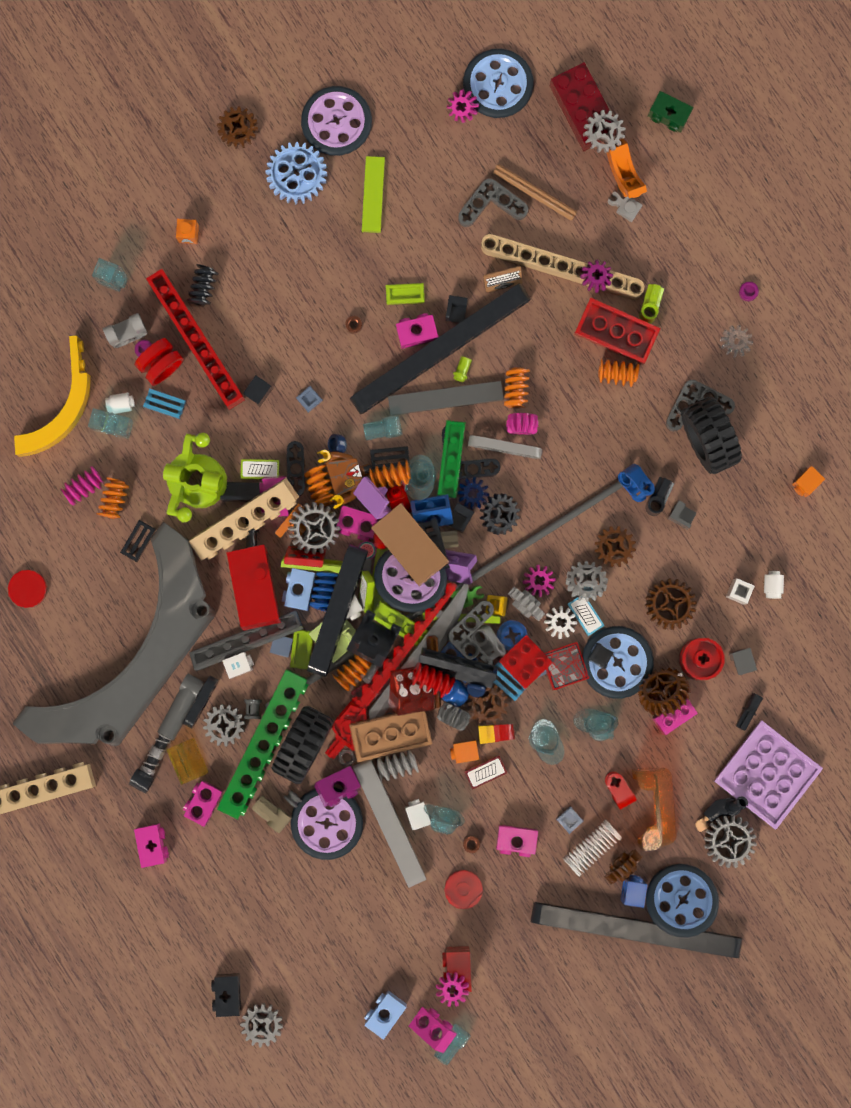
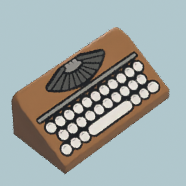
M517 266L484 275L483 283L486 292L489 293L509 288L519 283L522 284L521 267Z

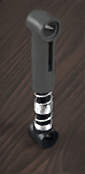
M189 673L185 676L178 694L157 731L159 737L155 739V745H152L149 750L146 762H143L144 765L141 768H137L131 777L130 786L145 794L149 791L155 779L153 775L155 773L154 769L156 766H159L158 762L165 755L164 751H167L166 747L171 743L170 740H175L205 684L204 681Z

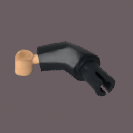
M743 796L737 799L715 800L703 812L705 817L695 823L698 831L701 832L708 828L706 823L708 820L712 823L720 816L738 815L742 809L748 806V801Z

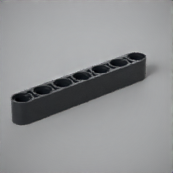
M349 545L309 661L308 672L325 678L329 672L368 555V550Z

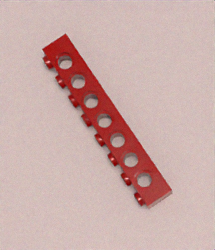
M163 269L147 277L146 280L227 408L231 410L245 401Z

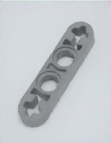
M473 435L469 436L468 446L533 459H541L543 450L538 447Z

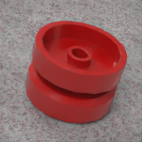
M162 338L149 346L137 358L134 364L141 373L147 372L145 378L152 386L158 385L170 377L184 361V358L178 351H172L173 346L166 338Z
M709 638L690 640L682 647L679 653L681 670L694 680H709L716 677L722 671L725 664V655L722 647L716 641ZM699 656L704 657V661L702 663L701 661H698Z

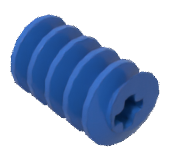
M323 571L316 573V576L320 579L314 580V583L319 587L312 588L317 594L311 595L315 602H310L309 606L317 610L327 611L329 600L332 596L331 592L334 590L333 585L337 581L334 577H338L339 574Z

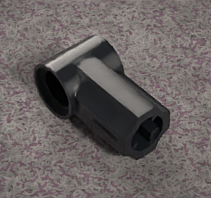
M662 477L658 478L655 490L645 506L646 512L650 516H657L664 510L667 499L675 484L671 480ZM651 502H657L660 509L654 511L650 506Z

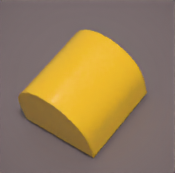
M487 596V601L492 603L494 607L492 615L505 617L508 597ZM488 605L486 606V611H485L486 614L489 613V612L487 611V609L489 608Z

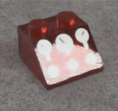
M415 667L390 671L389 706L398 716L434 710L433 688L426 692V685L421 689L419 688V682L414 686L412 685V673Z

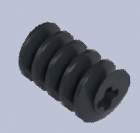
M196 264L200 269H195L194 271L197 276L193 277L192 280L196 284H191L190 288L194 291H189L188 295L192 298L187 299V302L204 307L207 304H211L206 298L213 297L208 291L215 289L210 283L217 282L212 276L219 273L208 266Z

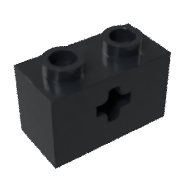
M240 973L216 974L214 980L211 981V990L215 992V1000H212V1011L216 1012V1017L240 1016ZM224 991H227V994L230 995L228 999L222 996Z

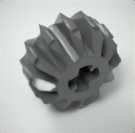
M447 702L443 703L437 715L438 720L460 731L468 726L471 717L468 712Z

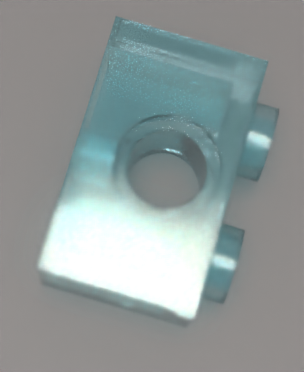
M101 258L98 259L92 274L93 278L98 284L120 292L121 288H124L127 283L126 273L121 266Z
M93 408L88 427L95 431L129 439L133 420L125 416Z

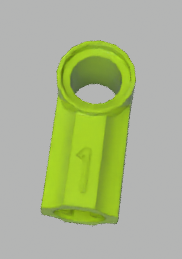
M648 284L639 313V319L650 324L655 321L658 315L664 288L660 285ZM644 311H651L653 316L647 317Z

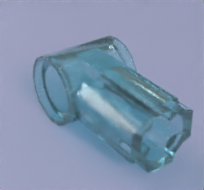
M390 416L383 418L381 421L363 424L366 441L403 435L399 416Z
M456 1023L453 1024L452 1030L457 1035L444 1053L439 1051L434 1053V1056L445 1065L450 1063L458 1050L462 1049L471 1037L468 1032Z

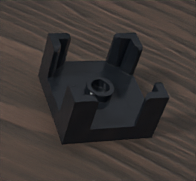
M367 610L346 650L381 668L402 627L392 624L389 630L374 622L373 619L376 614Z

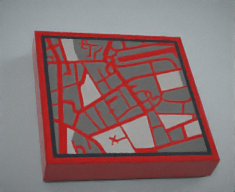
M577 642L544 653L553 662L546 669L553 691L589 679Z

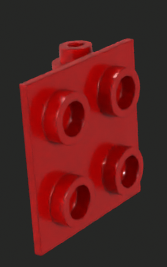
M527 635L499 660L524 689L553 663Z

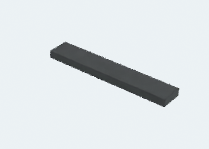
M501 381L388 396L390 416L504 400Z
M295 610L280 616L281 623L245 630L189 652L195 671L302 630L303 626L297 611Z

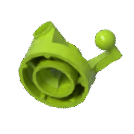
M186 433L182 454H179L171 464L167 463L164 467L163 479L167 481L169 491L172 494L167 515L176 516L181 522H188L192 517V512L187 507L176 510L180 502L193 508H207L216 504L227 488V476L219 462L205 454L192 453L193 442L198 447L209 445L210 438L206 433H199L197 435ZM195 471L203 474L201 485H189V478Z

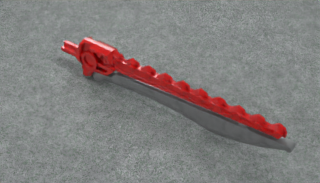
M450 582L446 585V595L440 598L435 604L434 609L428 608L425 610L424 621L419 620L415 622L414 634L408 633L404 635V646H396L393 659H385L383 671H376L372 684L367 683L362 686V697L356 696L352 698V701L348 703L334 720L332 730L335 733L336 739L325 751L328 757L334 760L345 746L355 751L349 724L367 720L366 708L435 616L438 617L437 621L396 674L402 675L403 680L401 682L398 681L395 675L369 710L370 719L383 716L398 696L401 689L400 684H403V687H405L411 680L408 674L410 672L413 673L422 647L427 648V636L435 635L438 638V652L442 650L448 641V632L457 624L469 588L468 584H464L446 609L442 611L441 608L457 588L455 583Z

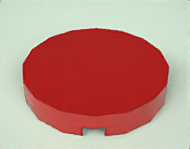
M22 570L14 574L10 579L8 595L17 606L32 608L41 604L45 599L47 583L38 572Z
M459 870L448 877L445 882L444 891L446 899L452 906L458 909H469L480 901L483 887L481 880L476 874L468 870Z

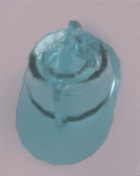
M417 455L409 461L411 479L407 485V490L411 498L423 500L431 494L437 472L429 457Z
M583 709L577 712L573 718L577 729L589 733L596 741L613 739L614 730L619 723L615 715L594 709Z
M546 719L536 722L529 734L531 747L537 751L545 763L550 765L558 764L562 761L565 750L555 725Z
M429 804L424 805L425 812L431 817V828L437 833L452 834L458 826H462L465 822L464 817L453 809Z

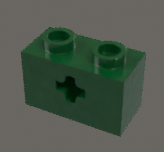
M659 91L648 113V117L657 124L662 123L673 132L678 131L681 133L694 107Z

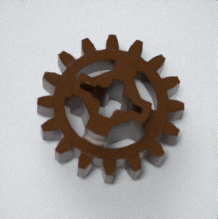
M238 106L236 111H234L233 107H230L231 112L229 113L225 110V117L219 116V120L222 123H217V127L220 129L217 132L219 136H222V142L227 141L228 147L234 144L235 149L240 144L245 148L246 142L251 145L250 139H256L254 132H258V127L255 126L258 124L257 119H253L254 114L250 113L248 115V109L246 108L244 111H241L240 106ZM246 120L250 123V129L245 126ZM225 127L230 129L229 135H227Z
M610 526L609 532L605 529L602 530L603 536H597L600 541L594 543V545L598 546V549L594 552L600 553L597 559L603 558V564L605 565L609 562L611 568L615 563L618 568L621 567V562L628 564L627 558L633 559V555L630 553L636 551L635 548H632L636 541L630 540L633 535H627V529L620 531V526H617L616 530ZM612 534L618 535L615 539H610L607 536ZM624 539H625L626 542H627L628 549H626V548L624 547V544H623ZM617 542L619 550L613 551L611 544ZM603 545H605L607 548L606 555L603 551ZM619 554L620 556H623V558L621 559H612L614 555Z
M497 685L493 688L486 687V691L490 692L484 698L468 696L472 699L471 702L467 703V705L471 706L468 713L473 712L472 719L474 720L478 717L479 724L483 720L486 726L489 725V721L496 724L497 718L503 720L502 713L507 714L504 707L509 706V704L504 703V700L508 697H502L503 690L496 691ZM496 695L500 699L501 706L495 703L494 698ZM491 697V704L493 705V707L488 708L485 711V713H483L485 710V706L482 703L483 701H488V699H490ZM475 703L480 705V714L475 709ZM489 712H497L495 716L486 718Z
M636 849L632 850L629 854L623 852L609 864L610 869L604 876L611 885L617 880L625 881L637 870V863L641 860L642 856Z

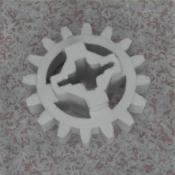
M601 110L600 115L595 112L593 118L589 117L587 119L590 124L584 125L587 131L583 133V136H588L585 142L592 143L590 149L597 147L598 153L602 149H604L605 153H608L609 148L614 151L616 149L615 145L620 146L622 144L619 139L625 138V135L621 134V132L626 129L620 126L623 120H617L618 114L614 117L611 116L612 111L605 114L604 110ZM594 123H595L596 130H595V133L593 134V133H592V128H593V125H594ZM607 129L608 132L606 134L601 133L602 130ZM616 129V137L614 139L613 132ZM597 140L603 141L604 144L597 142Z
M585 561L584 565L578 562L577 568L571 566V572H567V591H572V597L578 595L579 601L582 598H585L586 602L589 601V598L596 601L597 595L602 597L603 591L607 589L608 578H605L606 571L601 572L602 566L596 568L595 562L591 565H588V561Z
M513 587L508 593L514 600L512 605L525 617L533 616L536 620L540 621L545 615L539 608L541 603L527 590L521 592Z
M222 704L220 705V710L213 707L214 713L207 712L209 719L203 720L207 723V726H204L203 729H208V733L205 736L211 735L210 742L212 743L217 740V746H220L222 742H224L225 746H228L229 741L235 744L234 738L241 739L242 737L239 732H245L241 725L246 723L240 721L243 714L237 715L238 709L236 708L232 711L231 705H228L227 709H225ZM227 713L231 714L236 720L232 721L229 719ZM219 714L217 722L212 723L214 717ZM223 720L229 724V727H226V731H224V728H220ZM237 727L235 733L229 737L232 728ZM213 730H217L219 733H221L222 738L216 736Z
M262 1003L261 1008H259L255 1004L254 1010L251 1008L247 1009L249 1015H243L242 1018L246 1021L240 1024V1026L245 1027L241 1033H247L245 1040L251 1039L252 1046L258 1042L260 1048L263 1043L268 1047L270 1046V1040L275 1043L277 1041L276 1036H281L282 1032L278 1029L283 1028V1024L279 1023L282 1020V1016L277 1017L278 1009L274 1012L272 1011L273 1005L265 1008V1003ZM250 1019L253 1022V1028L251 1030L249 1027ZM273 1020L275 1023L274 1032L272 1031L273 1029L270 1027L271 1022ZM259 1022H260V1023L265 1022V1023H266L265 1028H264V1027L259 1028V1027H258ZM257 1035H264L265 1038L257 1037Z

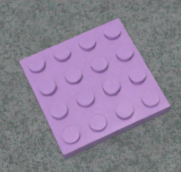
M760 720L714 779V782L736 799L741 796L745 797L748 801V806L746 807L776 830L823 768Z

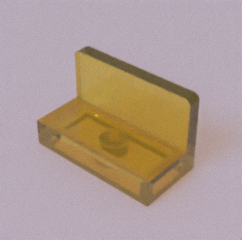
M194 738L167 749L181 785L208 774V769Z

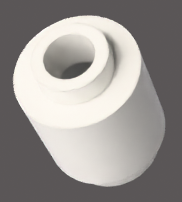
M128 392L110 395L109 398H105L108 413L132 411V407H135L133 395L129 396Z
M769 571L768 575L764 576V593H766V598L781 599V595L784 593V575H780V571Z

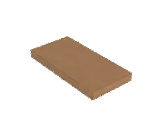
M401 503L371 527L419 587L449 563L447 558Z
M424 706L349 724L357 762L432 744Z

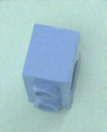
M292 568L291 572H288L286 583H289L288 590H284L282 602H285V607L308 611L316 573ZM297 584L303 586V592L299 595L293 592V588Z
M389 990L386 994L381 993L376 1000L378 1004L374 1010L370 1009L364 1017L366 1019L364 1026L383 1040L407 1008V1004ZM386 1009L390 1015L387 1018H382L379 1015V1011Z

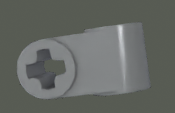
M480 626L471 635V639L488 655L492 662L498 656L506 654L503 644L490 626ZM480 632L485 635V639L481 638Z

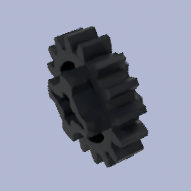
M495 493L493 497L488 496L489 502H483L482 504L485 508L480 509L483 516L479 518L485 521L482 526L488 527L487 531L493 532L496 535H506V531L512 532L511 526H517L515 520L520 519L516 515L520 509L515 508L518 503L512 501V496H507V494Z

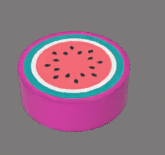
M364 541L359 544V548L368 550L366 559H373L375 557L376 547L372 542Z

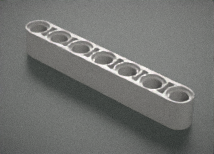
M372 760L362 761L354 765L353 769L408 887L410 888L427 880Z

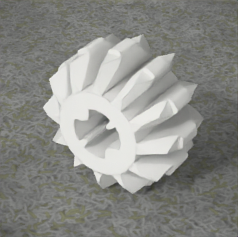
M563 606L559 607V613L555 608H552L554 616L547 613L546 616L551 618V620L544 621V624L551 625L546 628V631L553 629L552 637L558 632V639H562V632H564L566 637H569L570 635L567 630L575 631L570 625H577V621H571L570 619L576 615L571 614L568 616L569 608L563 613ZM558 617L566 622L563 623L565 625L563 628L555 623L558 622L556 620Z

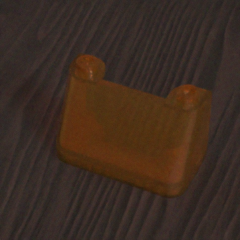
M663 767L632 769V779L637 780L638 785L643 790H653L655 826H647L645 833L637 837L638 847L643 851H650L671 845L675 842L677 836L671 772Z

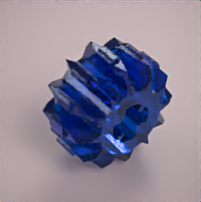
M473 477L471 484L468 479H465L467 486L464 484L459 485L464 491H457L458 495H463L458 501L462 502L465 500L466 502L463 505L465 507L471 504L470 510H474V504L480 509V501L487 503V500L483 497L490 495L488 492H483L488 489V486L486 485L481 488L483 480L476 484V477ZM471 489H474V492L475 490L478 491L476 498L468 496Z

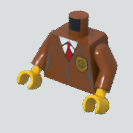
M327 450L317 452V454L320 453L324 457L318 460L319 463L328 461L326 466L335 496L330 501L335 500L337 502V505L333 508L337 509L343 504L354 501L356 496L353 493L361 482L362 477L370 475V463L359 466L357 459L353 458L352 455L342 452H328Z

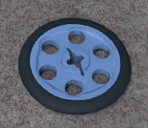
M673 864L659 870L651 879L646 892V905L653 922L660 929L676 937L688 938L703 933L713 924L719 909V896L713 881L705 872L688 864ZM680 877H688L690 885L683 886L680 883ZM667 882L672 885L670 893L663 891V883ZM697 889L705 891L704 899L696 897L695 891ZM689 892L685 900L687 904L683 903L676 909L680 901L678 896L682 898ZM661 902H667L670 905L668 912L661 911L659 907ZM694 908H700L703 911L702 918H696L693 915ZM681 914L685 917L683 925L676 923V915Z

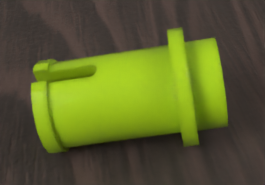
M460 357L456 372H453V379L464 382L468 378L466 375L472 363L471 359Z

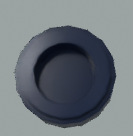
M332 434L328 439V449L330 452L344 453L346 451L347 442L344 436L340 434Z
M468 683L467 691L472 697L478 698L485 694L486 687Z

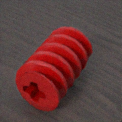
M418 662L412 673V685L414 686L419 682L420 689L426 685V692L433 688V695L440 691V698H443L445 694L451 691L455 677L449 679V674L445 673L442 676V671L438 670L435 673V668L431 667L428 670L427 664L421 667V662Z

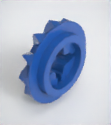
M515 620L504 622L497 631V638L508 651L524 636H528L525 626ZM510 627L513 633H520V635L515 637V644H513L511 639H504L509 634Z

